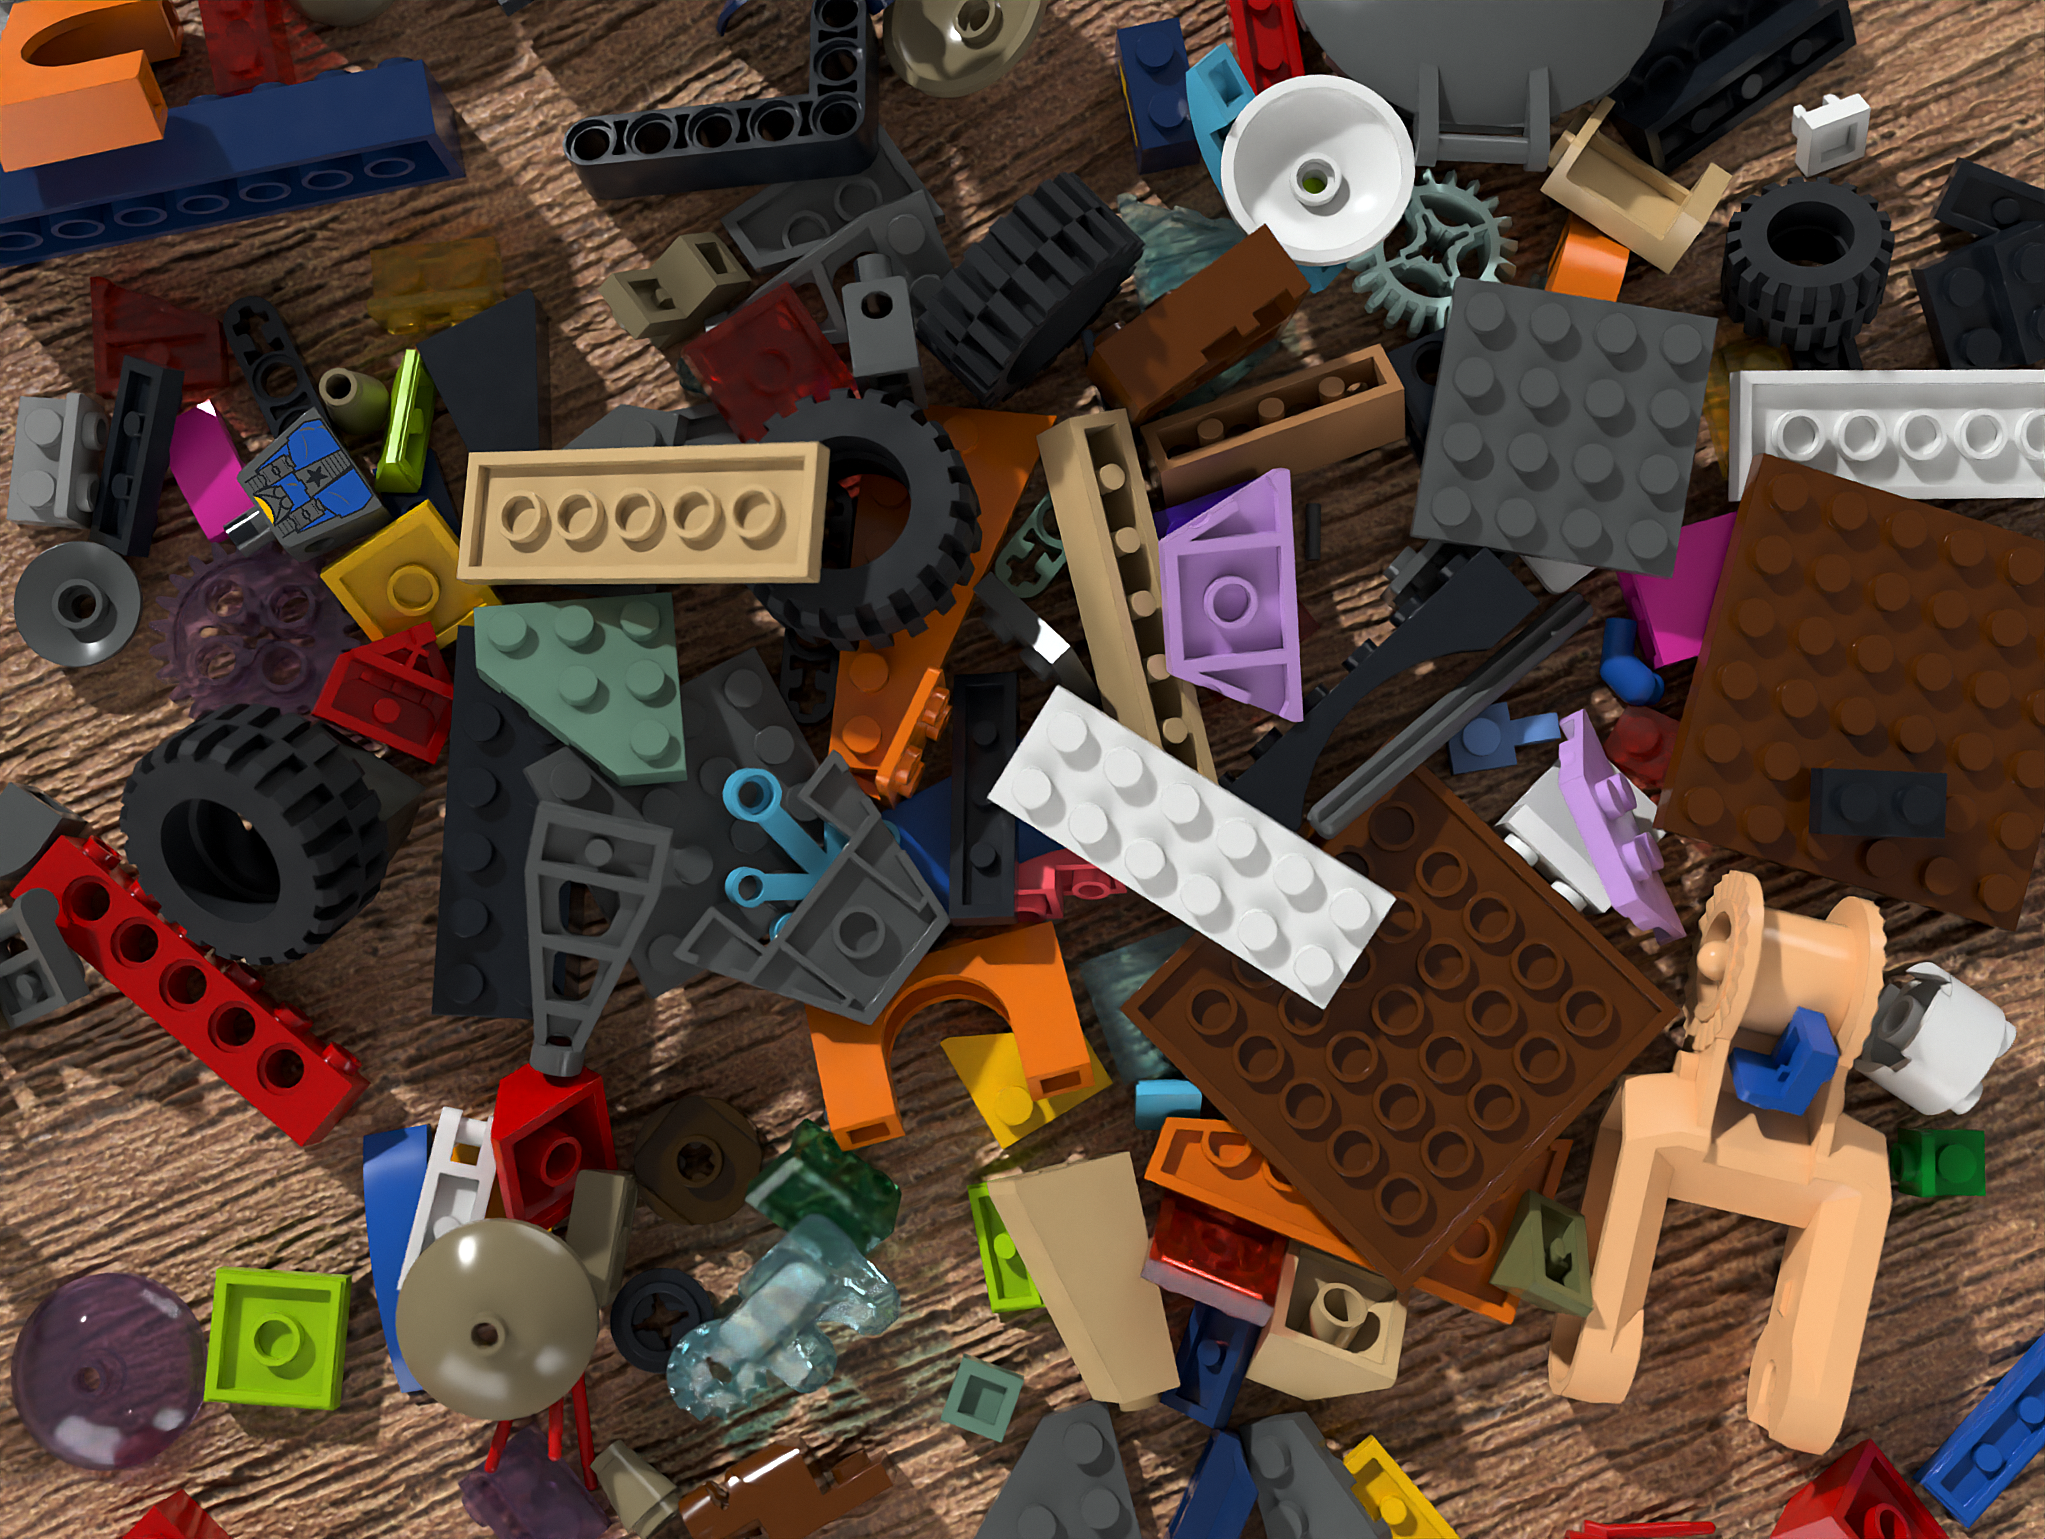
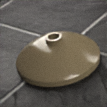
M894 0L883 11L882 37L885 52L895 72L909 85L924 94L940 98H954L972 94L996 82L1022 58L1038 33L1046 12L1048 0Z
M489 1218L472 1221L448 1231L435 1240L416 1259L408 1271L402 1284L396 1307V1332L403 1359L416 1381L429 1395L447 1408L482 1420L500 1421L523 1418L549 1407L562 1398L576 1384L588 1366L597 1344L600 1325L597 1292L587 1268L578 1255L563 1240L550 1231L526 1221L508 1218ZM483 1322L492 1324L497 1329L498 1340L494 1342L483 1340L477 1332V1325Z

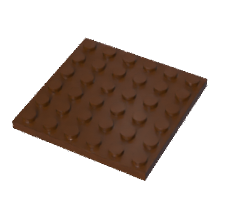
M1767 453L1753 456L1652 828L1989 927L2016 932L2045 823V541ZM1811 768L1947 773L1945 839L1809 833Z
M1392 735L1372 756L1393 740L1395 736ZM1423 763L1333 839L1327 840L1322 838L1310 826L1308 820L1295 832L1311 844L1393 894L1396 898L1324 1010L1198 930L1119 1008L1163 1055L1202 1092L1402 1295L1681 1011Z

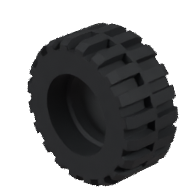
M851 387L831 389L829 392L830 400L817 403L813 394L794 401L798 411L783 419L776 412L763 423L767 434L759 442L749 438L745 444L821 443L830 449L827 487L841 479L860 474L883 475L897 480L906 487L911 498V510L907 524L893 546L883 555L867 564L850 569H827L820 567L819 583L745 584L777 622L785 629L794 628L803 640L820 646L828 639L837 650L856 652L859 648L860 640L868 639L874 649L877 650L894 646L892 634L907 629L912 638L928 629L923 619L934 609L944 616L957 602L951 589L955 583L961 586H968L975 567L970 559V553H976L981 549L982 530L977 517L982 513L978 495L961 455L954 448L949 434L937 420L928 421L923 409L906 399L899 401L897 407H895L888 392L868 389L865 391L864 399H856Z
M244 703L223 705L216 711L210 710L155 747L134 765L132 775L127 778L121 803L124 806L121 807L119 816L120 832L128 836V840L124 845V851L129 865L136 864L140 873L137 881L146 896L152 894L162 906L159 912L170 924L178 922L187 930L185 936L199 946L209 944L216 948V955L229 960H241L245 957L246 964L254 965L288 964L301 960L308 953H313L374 900L380 891L381 880L386 877L389 852L384 850L389 846L387 821L379 820L378 813L381 811L382 804L376 790H368L361 777L364 776L365 771L355 758L349 761L338 750L341 743L328 732L317 733L310 728L312 721L296 713L288 712L282 716L278 707L257 703L251 706ZM238 814L244 817L261 834L273 855L255 841L245 828Z

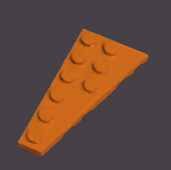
M928 405L929 409L923 410L928 421L937 420L949 434L954 448L959 451L969 473L971 482L978 495L982 513L977 517L982 530L981 549L976 553H970V559L975 570L968 586H961L955 583L951 589L957 601L944 616L934 609L923 618L928 626L927 630L913 638L907 629L892 634L894 646L875 650L867 639L860 640L859 648L856 652L840 650L828 755L833 749L842 755L850 767V773L877 775L930 664L941 669L944 668L953 649V642L977 597L973 588L987 576L1007 533L1008 524L1021 496L1025 494L1034 475L1035 466L1041 456L1036 436L1057 425V416ZM861 474L850 568L859 567L877 559L889 550L902 534L909 518L911 498L906 487L899 481L883 475Z
M1166 1117L1164 1119L1142 1180L1382 1275L1229 1120ZM1555 1139L1411 1287L1502 1324L1512 1325L1521 1298L1489 1284L1490 1276L1521 1197L1528 1189H1531L1554 1200L1574 1140Z

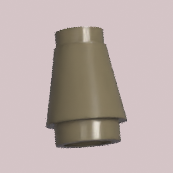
M344 368L330 369L322 376L319 383V391L331 420L340 430L351 435H366L377 430L385 422L389 411L390 397L387 389L379 380L372 376L349 371Z
M621 1439L605 1449L590 1465L628 1534L635 1531L641 1539H650L680 1512L678 1509V1501L680 1499L676 1495L679 1487L632 1449L627 1448Z

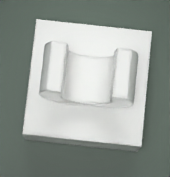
M1858 93L1841 100L1833 94L1823 96L1822 107L1808 112L1801 105L1794 107L1791 129L1797 138L1795 164L1806 177L1864 157L1871 107Z

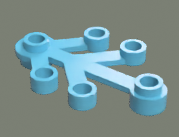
M743 768L734 772L726 781L723 789L725 806L738 819L758 822L806 873L764 874L762 871L750 867L734 869L726 879L725 892L731 902L747 908L757 907L764 901L803 900L848 842L847 838L824 821L823 851L780 806L782 797L781 786L773 774L763 769ZM751 782L757 790V797L753 804L746 807L740 802L739 790L743 784ZM883 820L900 845L898 828L892 822ZM751 875L756 881V891L750 898L743 899L739 894L738 886L742 878ZM793 912L780 913L772 920L769 927L770 940L775 937Z

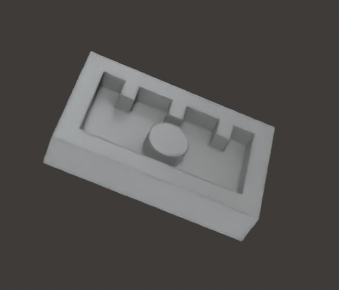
M68 392L66 399L20 396L7 520L21 525L91 529L100 478L97 475L100 450L106 447L109 437V424L102 405L82 393Z

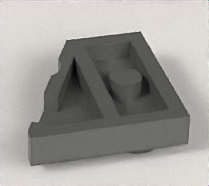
M1307 1412L1254 1417L1238 1425L1250 1473L1259 1491L1257 1499L1268 1539L1393 1538L1391 1529L1382 1517L1374 1522L1350 1488L1357 1481L1344 1463L1333 1456L1328 1450L1325 1437Z

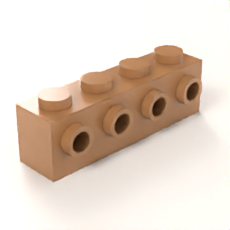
M1379 343L1139 426L1148 476L1164 510L1257 478L1272 469H1289L1290 477L1366 452L1406 438L1404 387Z

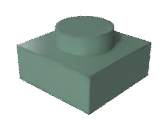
M964 1353L940 1420L1002 1443L1024 1383V1376Z

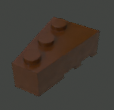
M1265 223L1179 287L1160 295L1148 305L1142 314L1127 325L1124 321H1120L1102 332L1093 342L1095 349L1085 372L1112 410L1126 408L1130 428L1133 431L1279 338L1312 286Z

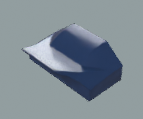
M1228 1425L1226 1429H1211L1163 1539H1239L1259 1491L1249 1472L1238 1430Z

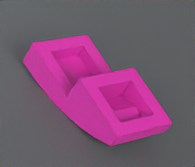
M207 400L176 417L169 451V466L206 537L215 546L230 538L223 525L253 507L254 504L236 478L246 464L238 455L221 412L210 400Z

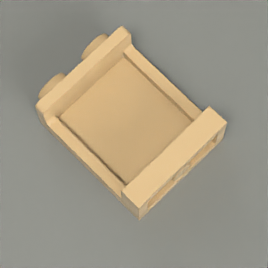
M1605 96L1593 113L1582 106L1550 151L1547 166L1554 170L1540 191L1669 274L1707 223L1732 175L1711 162L1692 190L1689 191L1600 133L1599 126L1615 104L1614 100Z

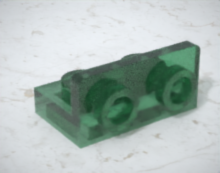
M805 1118L796 1126L790 1147L749 1183L744 1200L844 1274L894 1232L902 1192L887 1174L881 1170L874 1169L850 1150L842 1152L831 1132L824 1131L810 1119Z

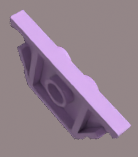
M1277 468L1270 470L1158 541L1166 671L1175 677L1215 690L1227 697L1272 712L1289 721L1301 722L1303 721L1290 470Z
M1585 709L1559 719V725L1568 741L1559 744V758L1561 762L1559 787L1613 908L1622 916L1629 917L1633 924L1641 931L1653 929L1656 942L1661 946L1685 937V930L1658 872L1659 869L1664 868L1663 858L1658 845L1649 832L1641 834L1631 810L1637 808V802L1627 778L1621 772L1614 775Z

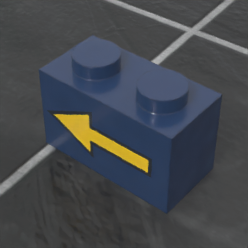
M1179 17L1117 29L1114 62L1139 176L1199 164L1201 151L1189 112L1186 90V72L1190 67Z

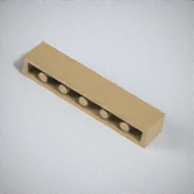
M1126 408L1068 418L1037 435L1036 438L1104 713L1218 784L1194 684L1175 677L1166 671L1158 537Z

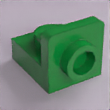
M1897 1128L1898 1143H1894L1891 1148L1890 1169L1894 1180L1898 1182L1899 1193L1920 1198H1934L1935 1195L1986 1196L1984 1130Z

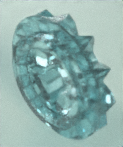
M734 1319L712 1320L692 1329L676 1345L667 1365V1385L678 1407L693 1414L700 1422L706 1416H717L727 1421L728 1413L738 1407L751 1408L752 1396L758 1388L767 1387L766 1370L767 1365L772 1361L763 1339L750 1325ZM709 1356L715 1363L719 1361L725 1367L729 1365L728 1368L732 1374L730 1377L732 1381L729 1384L726 1382L721 1383L716 1378L712 1379L711 1372L709 1371L710 1366L706 1361Z

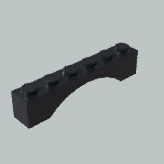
M1486 546L1474 557L1463 549L1435 575L1444 585L1431 598L1424 602L1416 593L1388 619L1396 630L1382 644L1377 646L1368 638L1341 663L1350 674L1332 691L1321 682L1302 700L1303 721L1297 722L1285 735L1274 726L1247 752L1254 759L1255 763L1238 779L1228 770L1218 779L1219 786L1292 832H1296L1300 828L1304 796L1316 760L1335 727L1360 699L1386 679L1416 664L1452 654L1484 652L1491 649L1540 602Z

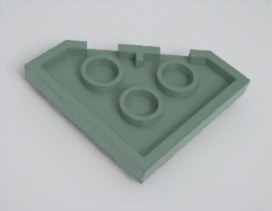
M672 592L474 607L476 667L479 678L497 692L503 691L528 710L529 716L567 746L571 747L573 745L597 763L600 771L619 786L687 781Z

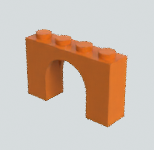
M30 0L12 5L5 29L1 31L0 163L5 173L163 139L169 110L149 63L180 56L184 29L172 0Z
M1032 921L1020 922L1009 926L1002 934L980 940L973 938L955 939L943 945L939 951L925 954L872 1025H866L804 1003L830 1129L842 1152L906 1136L891 1072L893 1045L900 1030L912 1016L925 1007L940 1001L953 999L975 1001L990 1007L1005 1019L1015 1036L1032 1102L1095 1085L1091 1062L1052 921L1036 924Z

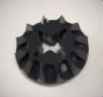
M679 1268L648 1269L630 1279L615 1298L610 1315V1329L613 1341L622 1356L641 1370L657 1374L682 1370L702 1355L714 1333V1304L704 1290L702 1282L682 1272ZM656 1293L659 1294L660 1301H664L668 1311L678 1310L680 1313L688 1310L689 1315L684 1316L672 1326L671 1347H669L668 1339L663 1336L660 1328L654 1327L649 1329L648 1326L642 1328L637 1326V1324L643 1323L646 1318L656 1312L655 1302L658 1300Z

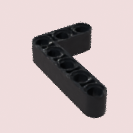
M866 0L813 1L810 20L809 94L591 116L580 119L571 125L565 133L562 145L564 154L589 195L596 199L615 200L845 177L862 173L876 160L879 143V40Z

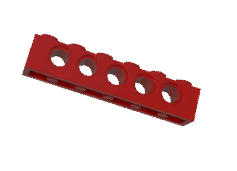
M61 835L9 895L16 900L21 894L34 888L46 889L53 893L59 903V915L54 922L65 943L298 1145L303 1147L321 1143L371 1084L358 1072L362 1067L359 1059L336 1042L332 1041L327 1046L309 1030L314 1025L312 1019L296 1005L286 1000L278 1004L261 989L266 983L265 979L251 966L241 960H233L231 963L226 958L216 955V949L209 944L199 946L185 936L187 930L178 922L170 924L159 912L162 906L152 894L146 896L137 881L138 878L134 880L118 866L123 858L113 847L93 835L88 839ZM103 886L109 894L110 905L105 915L97 918L92 910V898L95 892ZM151 927L158 937V948L153 957L146 960L140 953L139 940L142 933ZM196 968L203 972L207 982L206 991L197 1002L190 998L186 989L188 976ZM244 1009L251 1013L255 1021L254 1035L246 1044L241 1042L234 1032L235 1018ZM291 1050L296 1052L304 1063L303 1076L295 1086L286 1081L281 1069L284 1057Z

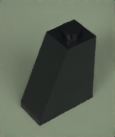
M530 288L416 344L469 453L552 450L549 316Z

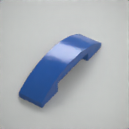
M430 1124L364 1135L363 1137L364 1201L372 1273L385 1340L402 1393L423 1390L409 1371L399 1347L396 1332V1307L400 1293L397 1287L433 1147Z

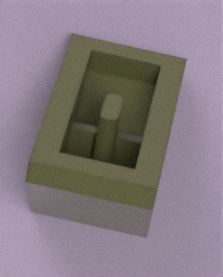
M1528 1189L1520 1199L1488 1283L1544 1310L1586 1318L1593 1310L1585 1215Z

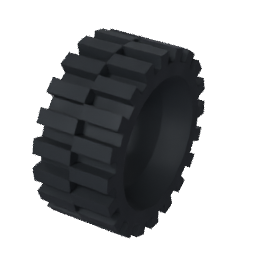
M1067 172L1060 173L1054 181L1050 178L1038 185L1033 196H1030L1028 193L1014 203L1011 213L1005 218L1001 215L988 227L989 233L979 243L975 241L963 254L965 259L958 267L950 269L941 281L944 285L943 288L931 295L925 305L928 311L918 319L916 326L919 329L915 332L916 338L985 407H995L1000 401L1004 403L1012 398L1019 388L1023 390L1031 384L1041 370L1045 372L1057 360V356L1064 349H1069L1080 338L1079 334L1088 325H1092L1103 313L1102 308L1106 303L1114 300L1122 289L1120 284L1131 277L1136 269L1134 264L1142 258L1144 252L1142 248L1145 246L1144 241L1073 172L1070 174Z

